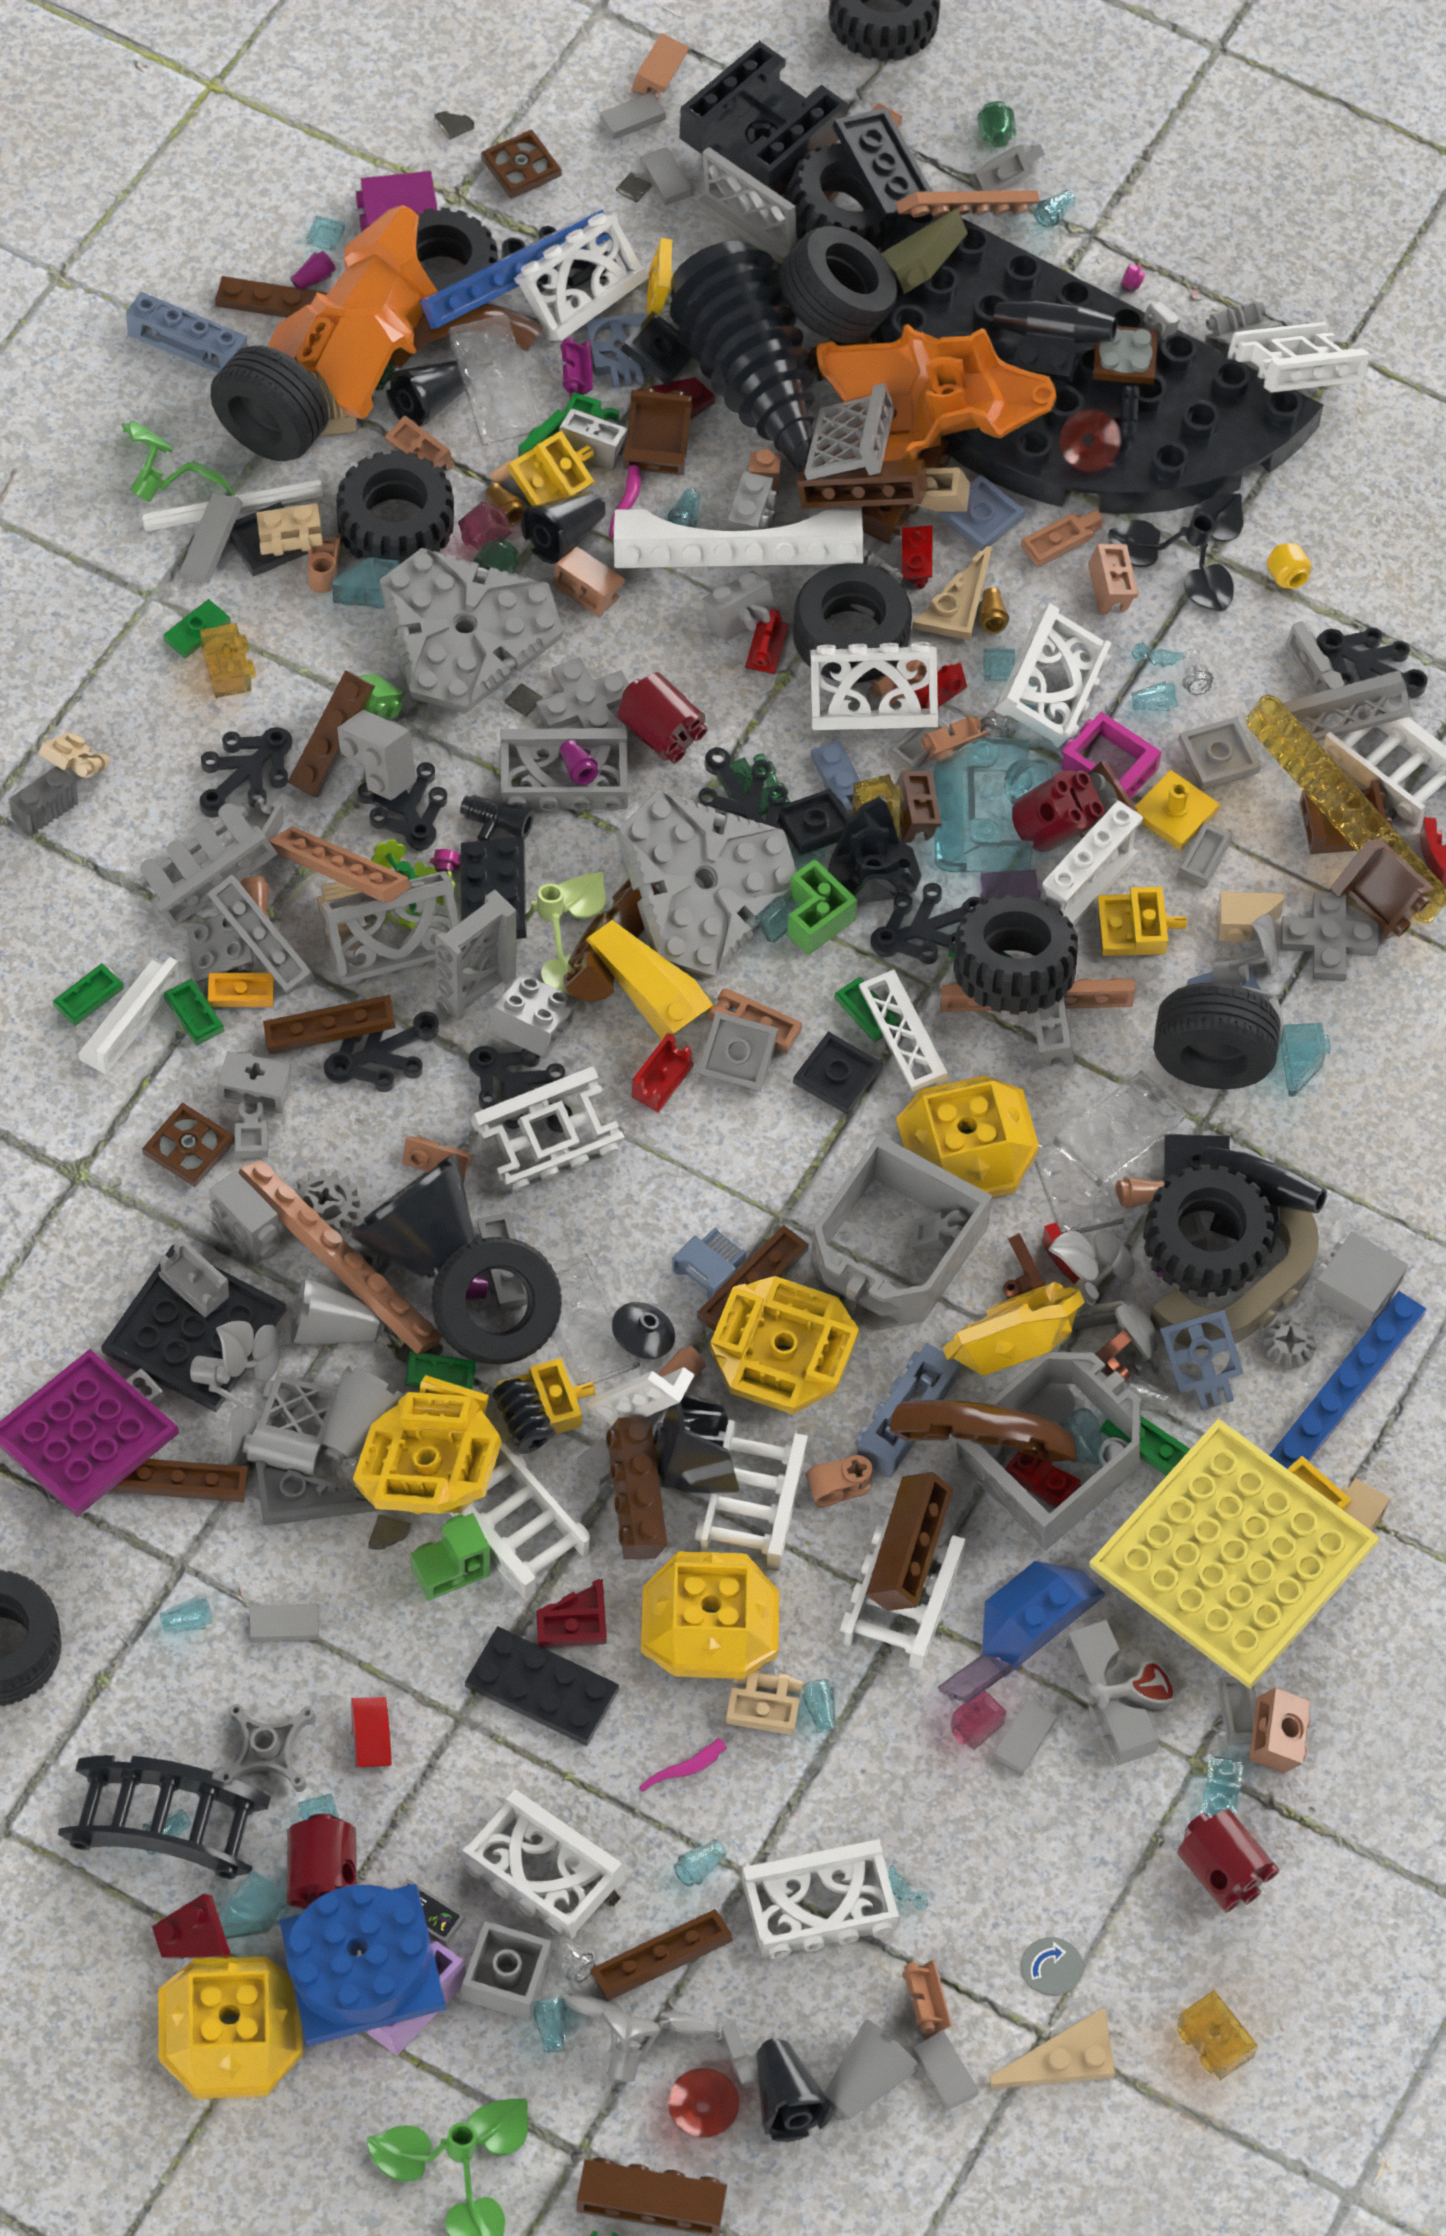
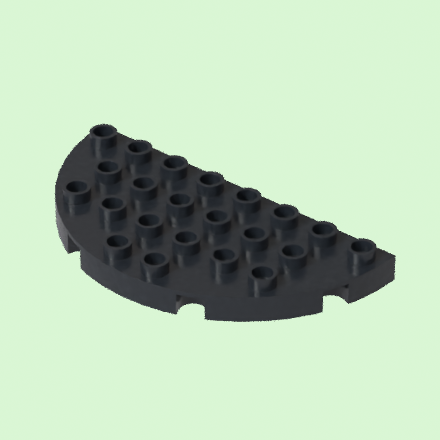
M928 213L920 217H912V214L898 217L894 227H891L889 233L884 237L879 253H883L943 216L933 217L932 213ZM962 218L967 235L930 279L905 294L896 285V304L890 314L875 329L874 334L876 344L893 343L900 339L903 328L907 324L915 331L925 333L937 339L942 337L970 336L980 329H985L997 357L1003 362L1012 365L1017 344L1025 336L994 326V311L998 302L1041 301L1080 306L1116 317L1117 326L1151 328L1143 321L1145 312ZM1177 329L1176 333L1168 336L1165 340L1157 334L1154 385L1093 379L1095 343H1075L1079 356L1072 382L1051 379L1056 392V400L1050 412L1022 425L1002 438L985 434L979 427L941 437L949 441L948 454L961 465L978 475L984 476L990 482L1016 494L1062 507L1064 497L1069 490L1097 494L1100 498L1099 513L1144 514L1198 505L1202 501L1214 496L1232 494L1240 490L1243 471L1257 464L1262 465L1268 473L1272 472L1296 453L1318 429L1324 405L1296 390L1269 392L1263 387L1266 378L1261 379L1258 377L1259 371L1237 360H1228L1227 354ZM1127 385L1131 387L1136 386L1139 389L1136 439L1133 441L1120 438L1123 388Z

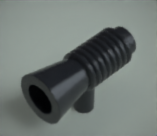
M466 795L460 806V813L464 814L466 819L484 824L477 836L479 841L490 840L495 829L498 827L516 837H524L525 840L533 824V810L506 807L505 804L477 795H472L471 797Z

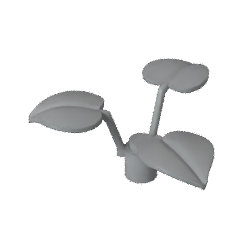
M1264 914L1251 924L1260 937L1264 952L1241 960L1214 962L1213 978L1214 983H1225L1243 987L1269 1001L1279 1015L1281 1022L1279 1050L1284 1034V1023L1279 1000L1274 999L1272 993L1243 986V982L1249 981V966L1266 962L1268 974H1275L1277 970L1278 958L1273 919L1270 914Z
M1101 1230L1097 1232L1093 1238L1094 1249L1101 1261L1107 1265L1098 1274V1264L1094 1261V1250L1083 1235L1076 1231H1067L1058 1236L1048 1251L1060 1257L1080 1277L1076 1284L1071 1287L1080 1290L1085 1302L1077 1309L1076 1316L1084 1311L1091 1315L1095 1311L1116 1308L1115 1315L1120 1326L1132 1337V1342L1143 1355L1145 1361L1150 1359L1156 1341V1332L1151 1319L1140 1306L1135 1303L1126 1305L1123 1301L1095 1305L1096 1299L1099 1298L1095 1285L1111 1271L1121 1281H1126L1133 1276L1135 1270L1134 1261L1128 1249L1109 1231Z
M232 1321L216 1328L222 1344L223 1359L196 1356L191 1364L190 1375L193 1382L210 1385V1392H216L237 1405L232 1410L229 1419L228 1465H235L247 1454L243 1453L245 1437L247 1433L253 1434L255 1428H257L254 1410L246 1408L244 1401L225 1391L220 1386L228 1383L230 1377L239 1376L244 1368L255 1367V1377L258 1381H267L274 1375L280 1360V1343L277 1329L273 1325L262 1326L254 1338L252 1326L248 1322ZM251 1352H252L254 1359L251 1360V1361H249V1362H247V1361H248L247 1357H248V1356L251 1354Z
M581 1994L562 1997L560 2000V2004L565 2003L579 2013L604 2019L611 2028L609 2052L612 2053L607 2075L624 2082L635 2081L639 2062H645L648 2051L664 2029L671 2028L677 2032L687 2034H710L718 2039L721 2035L719 2031L706 2021L683 2012H662L660 2016L662 2021L657 2025L649 2019L631 2016L623 2012V2009L611 2000L607 2002L604 1997ZM650 2036L642 2050H639L640 2044L632 2041V2039L637 2037Z

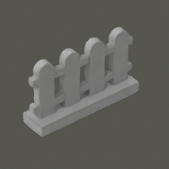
M232 803L224 804L218 812L221 818L220 822L213 827L207 822L197 823L192 830V834L196 839L186 846L182 841L174 840L166 848L169 858L160 864L152 858L145 860L141 864L140 871L143 876L138 880L144 888L151 885L158 895L153 901L172 928L210 903L212 900L208 897L207 893L233 874L239 882L278 854L258 826L252 829L244 819L249 813L243 805L237 809ZM229 829L236 841L225 847L218 836ZM203 848L210 859L199 866L192 855ZM177 867L183 878L173 884L166 873Z

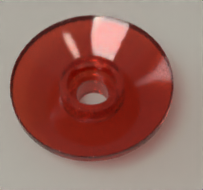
M1092 409L1079 411L1073 414L1063 425L1059 439L1060 449L1064 458L1073 467L1083 471L1100 470L1109 465L1119 451V429L1114 420L1104 412ZM1086 434L1092 436V443L1089 446L1083 443V437Z
M710 2068L693 2069L682 2074L673 2083L668 2095L669 2114L675 2125L688 2135L699 2138L714 2137L725 2132L734 2123L739 2111V2094L734 2083L723 2073ZM699 2103H706L710 2109L706 2112H700L697 2109V2105Z

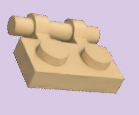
M318 503L257 512L262 555L274 553V556L284 555V551L301 549L302 552L311 551V547L323 545Z
M64 733L43 743L38 752V755L62 770L69 768L78 776L89 778L105 770L110 763V757L107 754H92V748L85 745V741L73 733Z
M760 1669L744 1679H733V1683L745 1684L746 1689L731 1688L726 1724L794 1735L800 1698L789 1697L787 1692L801 1694L803 1680L790 1678V1674L780 1673L779 1676L759 1673ZM757 1687L775 1689L777 1692L776 1694L759 1692L756 1689Z

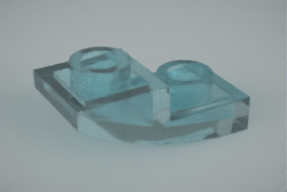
M1210 1756L1200 1814L1207 1813L1209 1817H1212L1223 1810L1230 1809L1236 1815L1245 1762Z

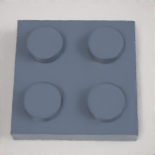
M980 475L970 483L967 511L939 512L938 517L982 551L986 546L990 547L1023 520L1026 510L984 476Z

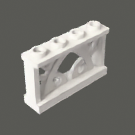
M600 213L588 220V226L569 233L565 237L567 241L560 246L554 245L545 250L543 258L524 265L521 268L522 273L514 278L543 327L541 332L546 341H562L650 278L646 268L641 267L618 223L619 220L616 215ZM602 232L607 233L612 241L611 249L607 256L603 255L607 248L606 240H603L601 246L596 244V237ZM586 244L587 250H586V249H580L581 247H583V246ZM617 253L626 268L625 271L613 261ZM574 259L598 265L592 274L591 290L593 294L590 296L579 289H566L569 270ZM605 269L606 272L602 276L607 278L608 283L602 286L599 278ZM543 274L548 276L549 281L546 285L542 286L546 289H553V295L544 296L540 294L537 288V280ZM575 295L578 299V304L572 307V299L566 300V296ZM547 302H553L557 320H554L546 305Z
M1049 603L1036 616L994 711L1004 717L1006 715L1011 716L1052 741V745L1058 748L1066 740L1073 739L1078 732L1079 725L1076 724L1077 720L1087 711L1090 704L1087 701L1088 695L1095 691L1100 682V678L1097 675L1099 671L1105 668L1110 659V655L1107 652L1111 642L1108 640L1103 641L1059 614L1060 609ZM1059 634L1067 638L1068 641L1065 643ZM1073 645H1078L1088 651L1090 654L1089 662L1085 663L1080 659V654H1083L1084 651L1078 650L1072 654L1069 648ZM1043 648H1047L1050 654L1055 651L1056 655L1047 657L1043 653ZM1061 660L1070 688L1059 692L1046 693V681L1042 673L1035 667V664L1047 666ZM1029 679H1033L1037 682L1038 692H1036L1037 686L1032 687L1029 685ZM1024 704L1036 706V711L1032 710ZM1044 706H1048V714L1052 719L1055 718V711L1062 714L1063 721L1060 725L1045 717Z
M915 642L911 644V647L900 648L897 643L880 644V648H867L866 644L848 645V649H836L835 645H819L817 650H810L812 730L938 727L936 647H930V643ZM889 660H899L896 667L888 662ZM919 660L927 668L926 675L919 682L910 684L908 680L917 674L918 668L911 672L906 669V665L909 661ZM850 661H860L851 669ZM835 662L842 667L839 673L830 671L831 676L836 681H841L838 686L827 683L821 676V670L827 663ZM872 668L883 672L898 686V688L892 689L885 694L879 704V710H871L866 697L860 692L850 689L863 674ZM929 684V708H921L915 690ZM819 687L834 693L828 711H820ZM903 694L905 697L897 698L902 704L901 707L898 709L891 708L889 701L893 697ZM846 695L860 701L858 709L850 710L848 708V704L852 700L844 699Z
M1117 801L1043 881L1042 887L1046 890L1044 901L1049 904V907H1057L1063 912V917L1067 916L1075 926L1097 902L1098 895H1103L1137 858L1138 851L1133 849L1136 828L1142 823L1143 817L1121 801Z
M514 1789L506 1798L507 1803L473 1841L461 1850L465 1863L464 1868L472 1877L476 1879L482 1877L488 1881L491 1888L503 1898L509 1896L516 1901L518 1907L530 1917L536 1915L553 1934L557 1936L563 1934L572 1940L580 1927L614 1889L617 1890L626 1880L623 1864ZM515 1818L517 1822L512 1836L502 1835L501 1833ZM536 1834L543 1838L542 1843L538 1845L524 1843L525 1840L533 1843L532 1837ZM493 1844L510 1846L509 1850L500 1848L492 1852L493 1855H499L502 1858L497 1864H492L484 1858V1852ZM554 1847L558 1848L560 1852L557 1863L562 1878L550 1881H527L523 1872L522 1852L541 1854L550 1851ZM569 1860H575L579 1863L577 1867H571V1871L574 1873L572 1875L568 1873L565 1867ZM510 1869L512 1877L505 1872H507ZM598 1877L601 1878L597 1885L586 1896L581 1887L589 1884ZM574 1891L579 1898V1904L573 1912L562 1913L554 1907L555 1903L561 1900L565 1901L568 1907L570 1898L567 1892Z
M877 1839L743 1867L742 1884L749 1904L761 1957L770 1956L772 1959H779L788 1956L792 1951L802 1949L808 1952L822 1949L825 1944L835 1942L850 1944L863 1936L883 1937L898 1929L900 1916L896 1908L884 1863L880 1840ZM874 1867L879 1888L863 1885L865 1868ZM843 1873L845 1878L841 1880V1883H851L850 1885L835 1883L832 1880V1875ZM820 1878L821 1882L828 1889L846 1894L838 1909L828 1919L810 1914L796 1905L807 1895L812 1879ZM798 1883L801 1889L798 1893L788 1898L787 1895L792 1894L793 1890L788 1889L787 1885ZM765 1889L774 1905L762 1913L757 1891ZM860 1894H869L878 1898L882 1903V1911L879 1914L864 1916L861 1910L864 1907L873 1909V1905L867 1899L859 1898ZM782 1911L784 1915L778 1921V1928L783 1924H787L790 1926L791 1931L785 1934L774 1935L768 1930L767 1923L771 1916Z

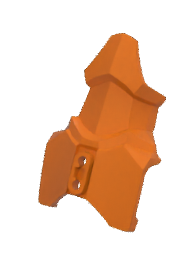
M404 205L388 210L345 246L344 262L346 270L326 295L317 292L311 305H306L277 324L267 346L287 354L300 363L309 373L320 374L340 408L345 413L359 419L366 418L373 407L372 394L393 351L401 348L408 353L415 354L417 352L413 345L414 328L424 313L420 300L438 292L417 258L416 238L419 216L412 209Z
M907 324L903 328L901 338L893 343L839 346L835 342H826L817 345L820 374L838 394L842 402L871 396L873 385L886 384L895 407L893 414L895 418L892 419L883 461L916 460L923 449L940 445L941 436L978 427L985 434L1002 438L1022 425L1050 412L1056 400L1055 388L1050 377L1022 370L1003 362L997 357L985 329H980L970 336L942 337L937 339L925 333L915 331Z

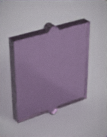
M1036 870L980 873L982 888L980 898L984 902L994 897L997 900L1002 899L1005 895H1013V898H1021L1022 895L1030 896L1031 900L1038 901L1041 897L1042 891L1038 889Z
M982 1654L937 1688L940 1693L949 1696L950 1700L957 1699L968 1703L1014 1669L1011 1664L1002 1661L1000 1657L994 1658Z

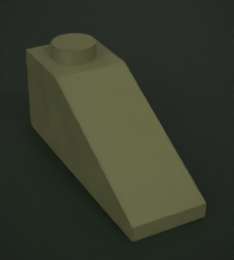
M954 209L881 253L893 272L896 285L904 294L930 279L967 235L959 211Z

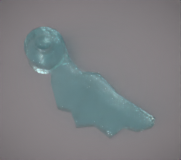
M1144 642L1137 643L1132 650V656L1135 659L1141 660L1146 656L1152 664L1160 665L1163 668L1167 665L1174 666L1176 661H1180L1185 655L1183 652H1171L1164 649L1153 650L1146 646Z
M890 1865V1876L888 1878L893 1895H896L897 1899L901 1901H912L917 1910H925L928 1906L926 1894L922 1891L914 1892L911 1889L910 1883L899 1874L893 1865Z

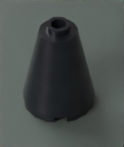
M458 360L397 370L387 378V382L390 381V389L386 390L390 407L399 421L405 415L419 427H423L470 386L471 371L467 365Z
M588 491L534 505L522 514L521 529L525 541L531 540L534 545L531 551L543 562L555 564L571 552L605 517V502L600 495Z
M772 2038L763 2042L756 2052L763 2130L766 2135L770 2134L772 2140L777 2142H791L810 2136L809 2129L818 2125L820 2130L826 2126L832 2118L833 2109L831 2103L788 2041Z

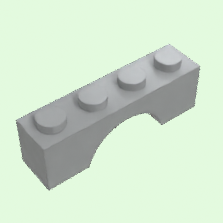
M1107 1620L1068 1632L1063 1652L1068 1665H1074L1078 1674L1076 1682L1081 1695H1087L1091 1704L1089 1712L1094 1725H1100L1102 1729L1104 1749L1108 1756L1113 1755L1118 1766L1156 1753L1159 1738L1146 1709L1128 1707L1116 1699H1112L1109 1701L1108 1707L1102 1710L1098 1707L1096 1698L1088 1691L1089 1685L1092 1682H1098L1106 1686L1105 1675L1117 1663L1120 1650Z

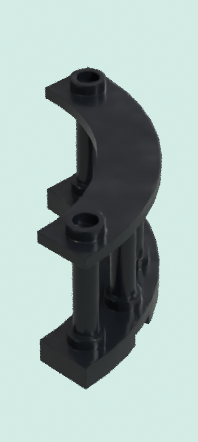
M114 1755L78 1758L75 1771L85 1776L90 1783L78 1826L59 1828L57 1834L70 1841L69 1844L73 1848L89 1850L94 1847H124L158 1852L215 1871L217 1876L224 1879H235L236 1876L252 1873L253 1867L237 1859L248 1815H251L252 1812L267 1810L271 1796L235 1779H232L231 1784L213 1779V1771L169 1760L132 1756L131 1762L115 1761L116 1757ZM122 1783L111 1825H93L103 1787L107 1786V1784ZM139 1784L158 1785L161 1788L149 1831L125 1827L135 1787ZM178 1789L197 1794L200 1797L189 1840L163 1834L173 1794ZM213 1801L230 1806L234 1811L224 1853L202 1845Z

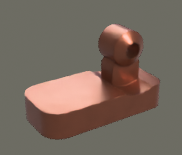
M1020 1233L1008 1238L1025 1274L1016 1278V1280H1008L1004 1284L1003 1291L1007 1299L1045 1285Z
M1124 1329L1098 1350L1095 1355L1105 1364L1103 1371L1108 1377L1116 1371L1126 1382L1130 1378V1373L1125 1366L1119 1364L1114 1358L1119 1351L1133 1340Z

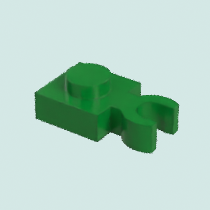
M575 392L572 393L563 412L567 416L572 408L603 420H619V411L617 409H601L602 401Z

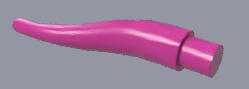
M631 465L628 467L625 493L615 510L630 509L638 498L641 488L639 466ZM615 512L609 528L610 538H614Z
M717 1738L691 1759L659 1771L646 1780L639 1787V1790L643 1792L653 1784L663 1780L689 1776L704 1770L718 1759V1756L727 1748L726 1744L720 1738Z

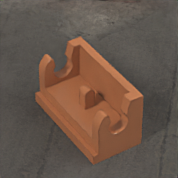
M661 33L639 69L631 91L639 92L643 95L652 92L658 100L661 95L656 91L665 92L690 47Z
M405 415L384 437L395 450H400L403 454H408V452L416 453L419 459L425 457L434 462V468L436 466L440 468L444 466L450 470L454 466L450 450Z
M1097 544L1088 562L1099 614H1108L1112 610V606L1120 603V611L1125 612L1130 607L1133 599L1139 595L1127 544Z
M575 547L556 563L552 585L601 617L619 599L620 596L615 592L624 585L625 578L579 547Z

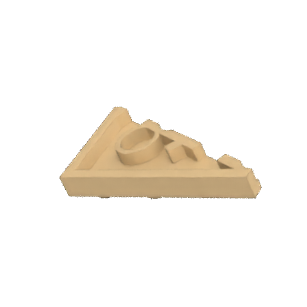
M986 546L984 550L979 551L972 558L971 564L962 573L959 571L944 587L943 592L936 595L930 601V606L920 616L916 615L914 617L912 629L971 640L992 554V547Z
M1099 2009L992 2074L989 2081L990 2089L1114 2078L1115 2071L1106 2009Z

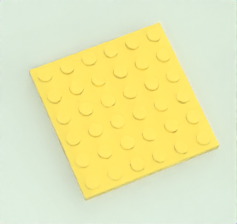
M1218 1418L1089 1562V1567L1251 1689L1377 1546L1379 1537Z

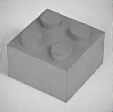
M484 1921L462 1983V2000L530 2020L552 1957V1941Z

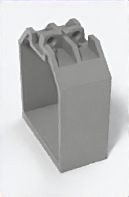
M878 1134L814 1226L811 1260L819 1288L838 1297L840 1301L845 1296L844 1305L848 1314L852 1317L857 1315L862 1306L869 1309L870 1313L866 1317L865 1323L878 1330L925 1321L988 1228L992 1195ZM873 1179L936 1213L941 1211L947 1216L951 1211L959 1210L967 1216V1220L958 1223L963 1229L924 1285L898 1289L885 1282L878 1275L827 1249L828 1244Z
M1049 1352L1043 1354L987 1403L1019 1410L1049 1383L1074 1384L1132 1441L1050 1514L979 1443L958 1439L951 1434L954 1460L1045 1551L1140 1467V1398L1129 1387L1123 1391L1125 1379L1118 1372L1115 1371L1107 1378L1101 1372L1105 1364L1094 1353Z

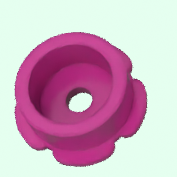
M1130 263L1122 277L1120 285L1128 288V292L1133 288L1139 289L1143 282L1145 273L1141 271V264L1136 266Z
M436 849L434 857L430 859V863L435 866L436 872L451 871L453 874L454 870L461 867L459 862L460 854L448 849Z

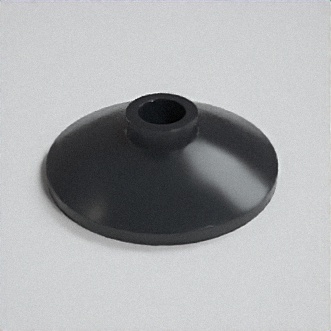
M630 1302L621 1306L613 1316L612 1332L616 1341L624 1350L642 1359L661 1358L670 1352L675 1343V1330L670 1319L661 1310L650 1304Z

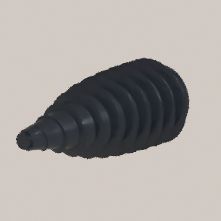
M726 241L706 247L685 260L674 272L671 278L672 301L670 316L673 322L679 326L682 339L689 344L691 355L695 360L699 361L702 374L711 379L713 390L724 397L726 407L735 413H739V419L744 425L756 428L757 434L761 438L773 441L776 450L786 456L796 471L801 472L807 463L813 438L811 425L814 422V418L808 416V409L814 403L815 396L805 391L811 385L814 376L810 370L804 369L809 361V352L800 347L804 334L802 330L794 327L797 316L791 311V308L788 307L784 299L782 289L780 288V274L772 269L773 259L768 252L755 250L746 242Z

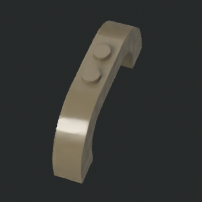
M1280 1207L1282 1225L1277 1237L1284 1244L1287 1255L1235 1303L1220 1309L1204 1308L1193 1303L1174 1287L1152 1307L1150 1319L1154 1327L1160 1332V1328L1220 1310H1225L1235 1344L1246 1339L1260 1326L1267 1327L1275 1319L1277 1311L1281 1307H1289L1296 1301L1300 1294L1299 1291L1307 1283L1312 1273L1319 1245L1318 1228L1313 1214ZM1207 1322L1201 1323L1206 1339L1214 1341L1225 1337L1224 1332L1217 1326ZM1188 1328L1182 1329L1174 1342L1189 1347L1192 1341ZM1198 1345L1196 1349H1208L1205 1345Z

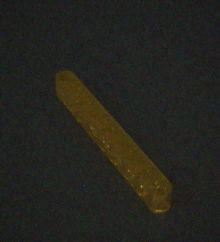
M1263 695L1246 717V725L1357 852L1360 851L1367 841L1380 837L1435 888L1427 897L1430 899L1429 904L1420 913L1413 915L1421 922H1432L1446 905V887L1277 697Z

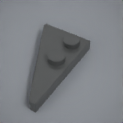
M255 1461L263 1526L382 1511V1509H376L359 1490L357 1493L338 1488L336 1483L313 1476L305 1477L299 1472L290 1469L284 1472L268 1467L266 1462Z

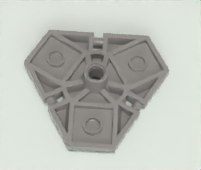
M425 548L419 549L380 579V591L393 637L398 636L396 649L409 697L412 699L467 713L510 679V671L513 668L519 672L558 642L563 635L549 583L528 577H520L517 574H509V572L499 571V569L492 567L490 570L479 567L478 563H470L464 559L459 560L453 556L448 557L446 554ZM475 580L484 581L485 584L475 583ZM501 655L504 658V660L501 661L498 658V656Z
M657 790L616 831L633 891L640 890L642 899L637 902L650 948L681 970L709 979L713 977L754 935L752 931L755 928L759 929L792 895L790 890L791 876L797 871L785 832L782 829L757 823L750 819L747 820L744 817L735 816L728 812L722 815L716 813L715 808L706 807L703 804L684 800L681 797ZM713 825L720 827L719 834L711 832ZM695 877L702 880L705 889L697 885ZM658 885L661 894L654 895L652 886ZM739 911L747 918L745 921L738 916L737 913Z

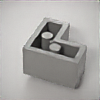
M361 710L337 728L341 754L364 764L367 789L392 800L416 782L409 729L365 710Z

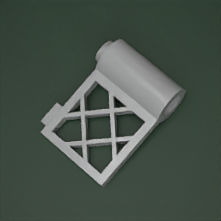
M276 1375L274 1381L268 1380L262 1395V1399L267 1400L258 1427L255 1428L253 1434L247 1433L245 1437L243 1453H247V1460L252 1462L263 1461L268 1466L284 1470L290 1469L314 1477L319 1465L323 1448L322 1441L337 1389ZM281 1388L295 1391L298 1397L283 1403L278 1394ZM322 1397L330 1399L329 1406L316 1411L310 1400ZM304 1404L310 1414L294 1420L288 1410ZM281 1413L289 1423L280 1428L267 1425L270 1418ZM315 1421L320 1429L318 1437L304 1434L300 1427Z

